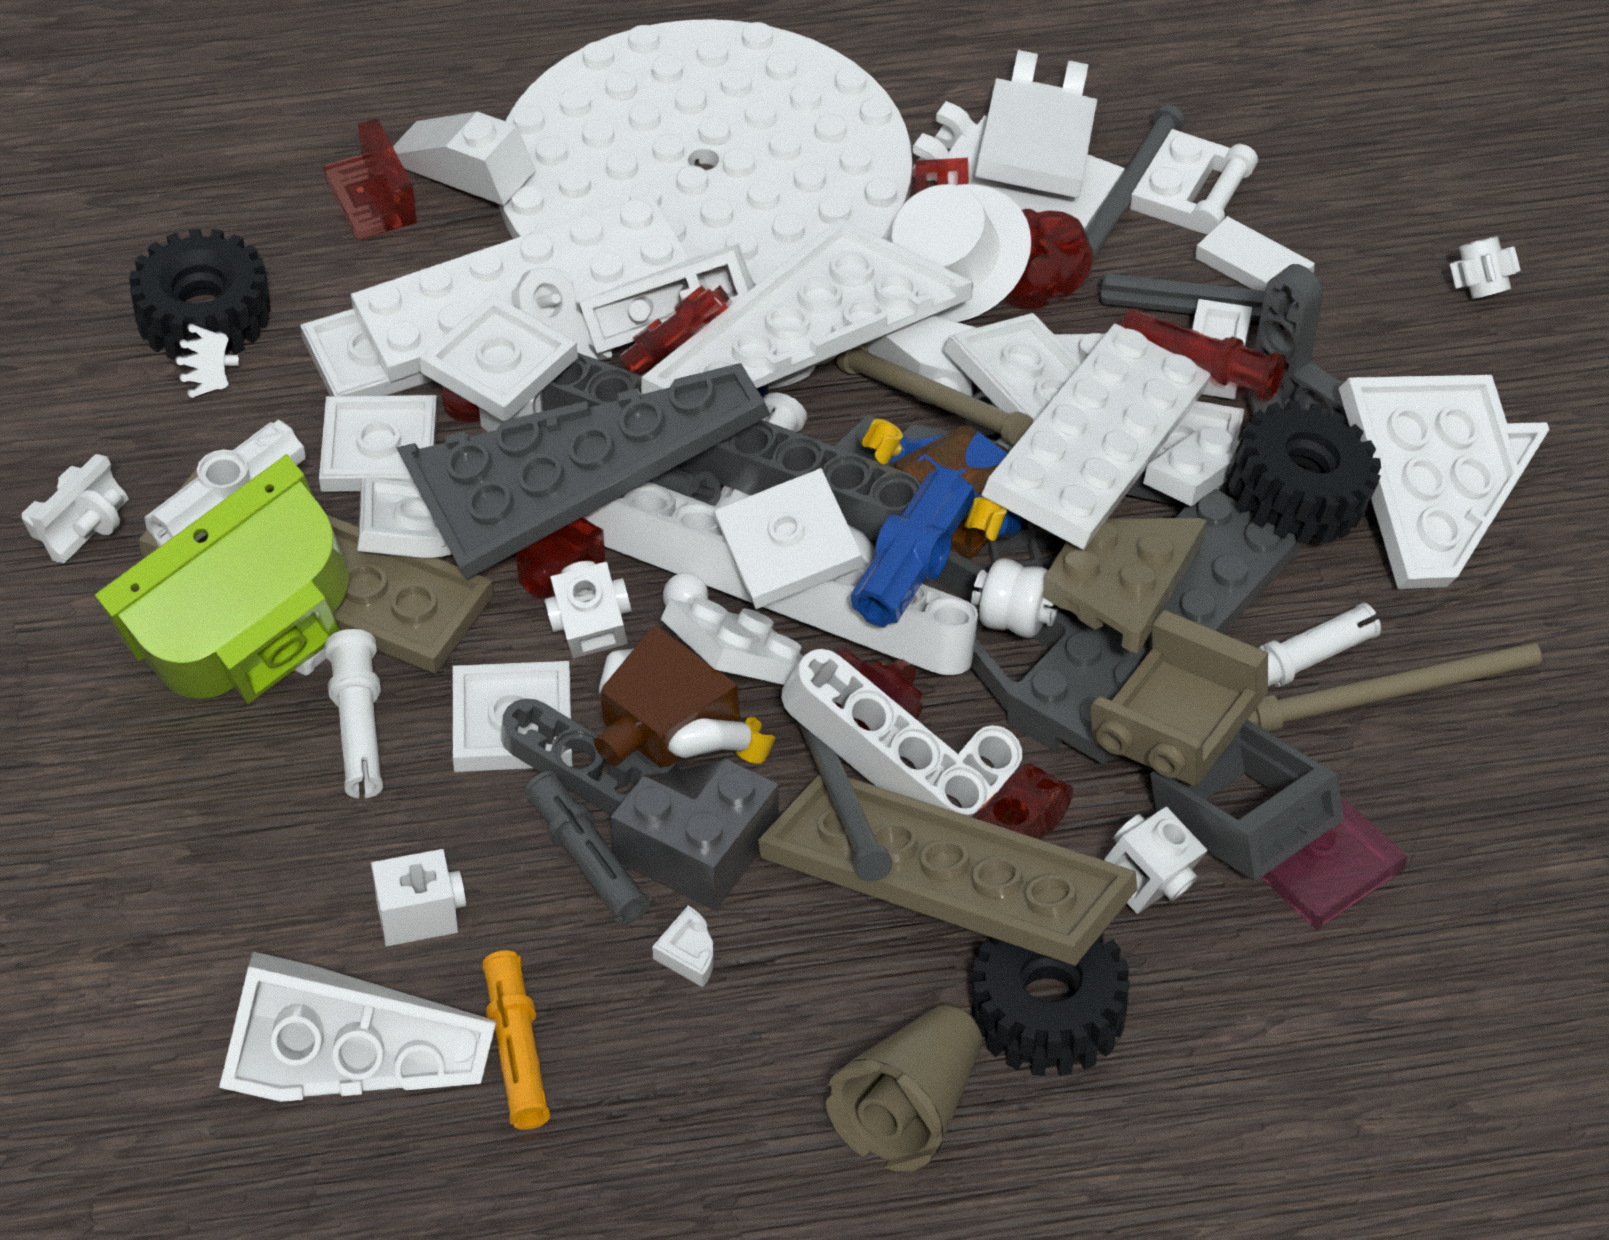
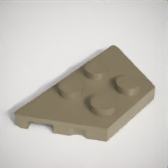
M1200 518L1107 519L1084 550L1068 541L1065 543L1044 576L1043 597L1061 609L1075 613L1080 621L1095 630L1102 627L1103 622L1123 634L1121 647L1129 652L1138 654L1152 631L1153 622L1166 607L1205 540L1207 520Z

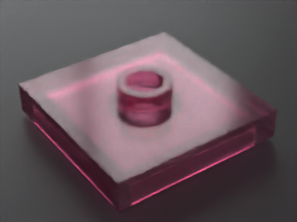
M1342 796L1344 820L1261 877L1316 930L1404 870L1407 861V855Z

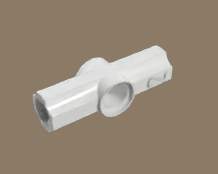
M278 419L275 423H268L234 450L223 449L205 455L197 467L198 477L145 516L147 530L160 547L285 454H288L293 462L298 465L305 459L304 446L297 439L292 428ZM207 533L198 534L195 538V541L197 542Z

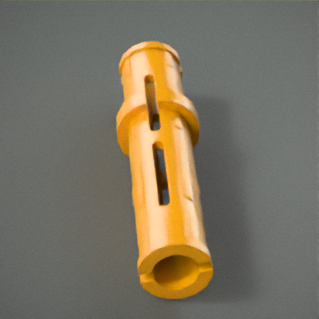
M497 951L486 956L482 961V970L485 973L490 1000L485 1014L486 1018L496 1021L494 1030L510 1112V1124H514L516 1129L529 1130L546 1124L550 1119V1109L547 1107L540 1060L532 1022L536 1019V1008L532 998L526 994L521 957L515 951Z

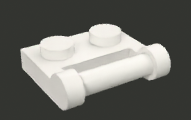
M1172 129L1131 195L1130 209L1203 234H1209L1224 220L1225 207L1241 180L1252 174L1258 163V156L1247 145L1236 144L1229 148ZM1211 171L1222 172L1206 200H1202L1197 204L1193 203Z

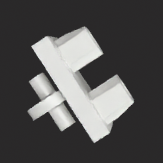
M95 454L81 468L70 466L58 478V491L46 502L34 501L22 512V520L31 537L43 542L53 561L65 563L93 534L98 532L102 535H110L120 525L117 511L129 498L113 478L111 463L107 456Z

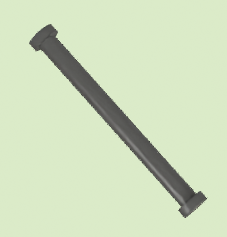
M1163 104L1158 107L1153 115L1154 125L1073 255L1067 256L1062 260L1058 267V275L1066 284L1073 287H1082L1087 283L1091 276L1090 266L1130 203L1134 189L1172 129L1180 131L1185 124V116L1176 106Z
M798 722L856 854L853 865L858 876L862 880L869 882L884 878L892 868L891 857L885 847L878 845L838 754Z

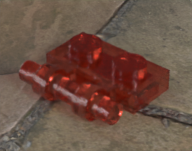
M702 285L676 304L674 307L676 313L663 323L657 318L632 337L635 344L620 355L621 359L631 372L634 373L638 370L641 374L691 335L706 326L712 319L726 310L733 301L721 285L713 290L710 288L705 290Z

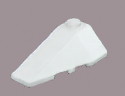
M253 952L219 1088L283 1102L303 1100V1097L340 1093L341 1096L361 1095L363 1091L395 1088L416 1090L481 1084L496 1021L317 966Z

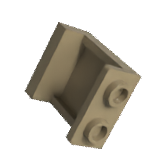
M1163 610L1152 624V650L1112 701L1098 696L1092 703V742L1102 746L1112 754L1123 755L1147 765L1163 776L1177 778L1197 787L1267 695L1268 652Z

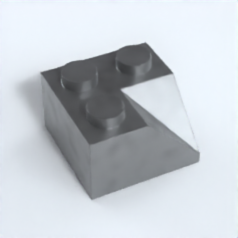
M728 759L676 772L643 775L611 816L613 853L622 865L716 911L760 853L758 839L779 818L778 784Z

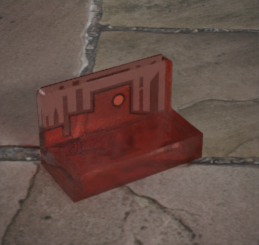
M378 118L359 123L361 155L326 164L323 170L324 177L355 238L361 240L416 224L417 220L413 185Z

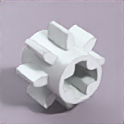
M1498 236L1459 246L1461 260L1449 264L1455 289L1469 286L1472 299L1511 289L1508 275L1521 271L1515 247L1502 249Z

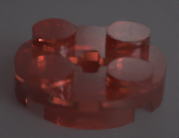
M1033 209L1022 210L1030 229V255L1020 280L1003 299L1006 303L1023 309L1041 308L1049 305L1045 298L1054 296L1062 291L1065 297L1068 296L1088 276L1094 260L1089 237L1081 222L1065 212L1048 210L1036 213ZM1045 253L1049 255L1047 259H1038L1036 263H1034L1031 266V262L1037 256Z

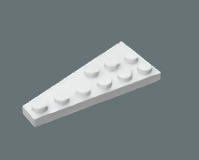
M839 218L642 376L641 394L670 388L674 379L738 363H742L755 387H761L972 299L973 281Z

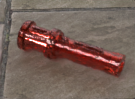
M1136 308L1129 309L1121 324L1123 328L1138 331L1148 341L1169 352L1188 357L1196 366L1210 372L1211 377L1218 384L1227 386L1232 382L1256 391L1258 398L1265 401L1271 400L1281 385L1286 369V356L1279 352H1273L1271 355L1244 346L1242 339L1233 336L1230 338L1226 337L1223 340L1212 338L1176 323L1151 316V314Z

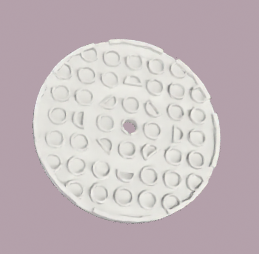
M715 19L673 21L653 25H639L631 30L591 42L544 72L519 98L506 119V122L517 125L535 168L534 173L504 206L499 204L506 228L513 239L652 193L689 259L739 243L753 286H756L839 218L884 239L898 211L910 199L912 183L911 143L900 112L887 92L865 70L836 50L805 36L771 27L761 22L749 23ZM698 159L700 164H709L714 166V168L704 170L701 167L695 166V160Z

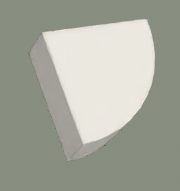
M687 906L652 946L653 959L699 986L704 987L711 976L714 966L713 940L707 929L705 919L695 909Z

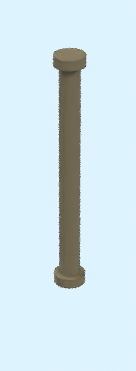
M864 344L837 355V364L842 371L852 375L858 373L865 374L1001 434L1004 442L1012 446L1016 445L1034 422L1025 413L1015 411L1010 414L871 354Z

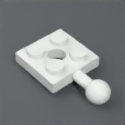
M680 573L668 580L663 590V602L666 608L661 620L711 667L719 671L785 685L803 658V655L800 654L802 648L800 644L772 629L774 622L764 614L751 609H742L740 615L730 613L719 604L708 600L707 586L697 575Z

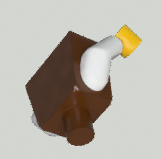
M658 626L652 627L635 648L612 651L606 658L598 691L601 697L603 720L608 728L594 739V745L598 753L611 765H620L636 750L659 767H669L682 758L694 757L719 750L735 751L739 757L750 763L761 764L765 762L776 738L772 734L763 735L759 733L762 724L756 717L751 716L747 718L745 723L738 722L740 720L737 684L718 670H715L706 661Z

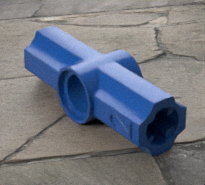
M941 467L937 472H929L903 514L893 513L885 520L877 539L875 558L851 593L852 608L858 611L865 618L866 622L882 628H886L890 623H898L925 578L935 580L942 573L950 554L952 535L975 499L974 486L969 484L961 476L960 472L946 467Z

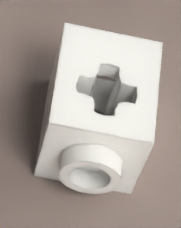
M443 849L371 862L376 902L386 947L458 933L455 909L466 907L464 887L460 871L448 872Z

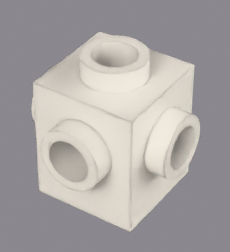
M581 561L565 567L561 574L550 576L555 596L545 598L553 632L565 630L572 659L628 644L621 614L632 612L623 578L612 581L607 562L595 564L592 561Z
M1166 806L1147 820L1140 814L1130 819L1113 837L1116 845L1104 861L1136 871L1137 891L1127 904L1136 914H1139L1164 895L1170 901H1174L1190 888L1198 878L1192 869L1208 850Z

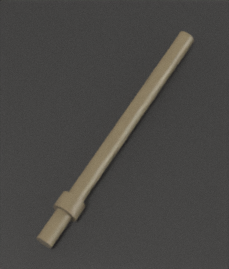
M1534 642L1280 700L1275 695L1266 696L1248 720L1267 732L1280 730L1284 722L1537 666L1542 662L1541 650L1538 644Z

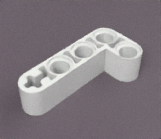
M812 650L803 656L782 688L781 699L790 715L875 786L972 818H976L1018 768L1022 760V748L1019 740L1009 730L994 725L983 727L976 732L960 753L957 754L841 656L830 650ZM853 718L865 722L870 731L859 727ZM980 756L989 759L991 763L994 765V768H991L988 765H986L981 760ZM900 757L910 760L916 769L906 766ZM946 795L956 798L962 808L953 805Z

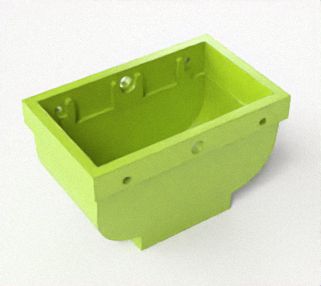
M285 454L97 592L95 596L120 638L139 662L145 659L169 689L188 698L206 699L222 695L235 688L245 702L250 704L321 651L327 638L333 633L340 631L333 613L340 606L346 595L349 584V571L326 513L313 497L304 474L288 454ZM271 488L274 489L271 493L267 492ZM207 533L208 538L202 543L195 541L198 534ZM139 587L138 591L133 592L134 588Z

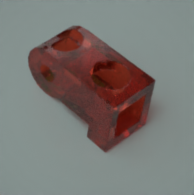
M1029 763L1015 776L1012 775L972 818L1041 840L1047 832L1054 830L1063 819L1072 800L1073 787L1046 773L1034 764Z

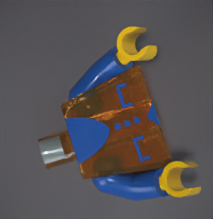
M883 419L873 420L861 444L864 447L876 450L875 458L880 464L894 463V468L913 475L921 485L929 472H937L941 467H946L960 472L961 476L974 486L975 499L952 535V547L971 560L989 540L995 541L997 537L1010 538L1019 534L1023 517L981 496L989 476L1014 446L1004 442L1002 437L993 443L972 426H961L947 434L911 439L903 436L900 429L889 421Z

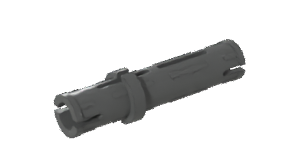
M547 770L534 776L525 787V795L529 801H532L549 825L547 833L554 844L559 847H565L588 882L594 887L612 912L618 924L626 925L639 919L647 911L650 904L648 902L649 899L640 891L617 856L611 851L593 826L595 821L593 814L587 806L576 803L555 771Z

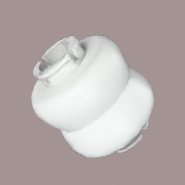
M999 558L996 560L988 573L985 570H981L977 575L974 587L982 589H979V592L973 590L971 604L980 606V622L990 629H1009L1023 638L1035 637L1040 632L1044 623L1047 626H1052L1058 609L1050 608V606L1053 607L1055 604L1043 597L1044 576L1048 570L1038 566L1023 567L1018 562L1009 558Z

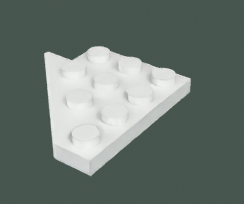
M1492 375L1348 378L1338 389L1349 426L1351 427L1356 424L1364 431L1360 438L1361 442L1371 440L1376 447L1373 457L1380 458L1381 469L1378 473L1381 477L1371 500L1397 588L1447 587L1459 576L1549 431L1547 422L1507 423Z

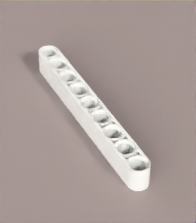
M647 481L560 529L675 574L692 573L700 577L709 587L753 603L717 523L714 510L718 508ZM865 562L862 568L763 606L764 608L938 674H961L972 665L978 612L973 604L922 584L898 623H890L886 628L875 626L866 622L865 618L852 608L851 593L870 565Z

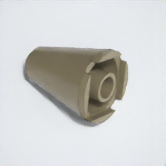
M948 1005L937 1006L837 1070L828 1086L831 1085V1095L826 1100V1109L836 1132L854 1152L863 1158H866L870 1152L875 1153L888 1160L883 1168L895 1172L916 1171L932 1160L941 1147L982 1047V1035L974 1019L968 1013L956 1007Z

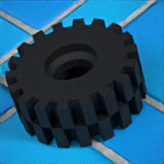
M201 229L189 230L190 237L180 239L178 233L167 236V245L161 246L157 241L148 247L149 258L140 254L135 261L136 271L131 270L129 280L139 334L143 340L148 339L151 349L158 353L165 347L167 358L173 360L180 356L181 353L187 355L196 353L189 348H182L179 344L182 339L188 341L201 338L196 332L192 333L188 330L189 324L226 334L229 339L225 350L230 349L234 355L245 350L244 339L254 343L260 337L259 327H267L269 322L268 312H271L265 265L263 259L258 257V251L252 244L244 247L243 238L235 234L229 240H225L222 230L212 229L210 236H202ZM200 295L216 296L213 300L204 303L185 302L190 298Z
M1288 401L1283 410L1279 403L1276 402L1268 405L1265 413L1258 410L1244 430L1228 467L1227 477L1232 478L1229 483L1231 495L1241 494L1237 503L1243 512L1249 510L1256 512L1253 522L1262 528L1269 522L1276 526L1274 534L1284 539L1288 532L1297 534V542L1309 544L1313 535L1317 536L1320 544L1330 543L1335 534L1342 539L1349 535L1351 528L1355 529L1360 522L1379 483L1381 475H1378L1381 469L1380 458L1373 457L1376 447L1371 440L1361 442L1360 438L1364 431L1356 424L1350 428L1343 425L1342 422L1345 416L1336 411L1329 417L1322 414L1323 406L1314 403L1310 404L1308 410L1301 409L1300 401ZM1297 464H1299V465H1301V466H1304V467H1306V468H1309L1310 470H1312V471H1314V472L1307 471V470L1301 468L1300 466H1298Z
M1103 931L1076 966L995 938L993 943L985 940L979 949V960L974 962L971 1017H975V1023L980 1029L982 1038L987 1036L986 1049L994 1057H997L1005 1050L1007 1052L1006 1065L1016 1070H1019L1023 1061L1032 1063L1031 1074L1045 1076L1046 1066H1057L1058 1076L1072 1074L1073 1062L1077 1061L1086 1070L1096 1065L1097 1050L1107 1057L1114 1049L1115 1037L1121 1038L1125 1027L1130 981H1128L1129 968L1126 959L1119 960L1121 948L1114 939L1103 945ZM1041 979H1055L1068 984L1074 989L1075 993L1063 1001L1047 1002L1030 995L1026 991V986Z

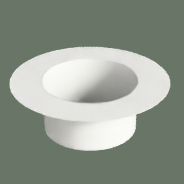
M972 184L936 185L916 193L900 208L884 237L885 240L973 281L972 299L932 315L954 322L976 317L1003 300L1012 291L1024 273L1031 248L1029 225L1019 206L1011 198L995 189Z

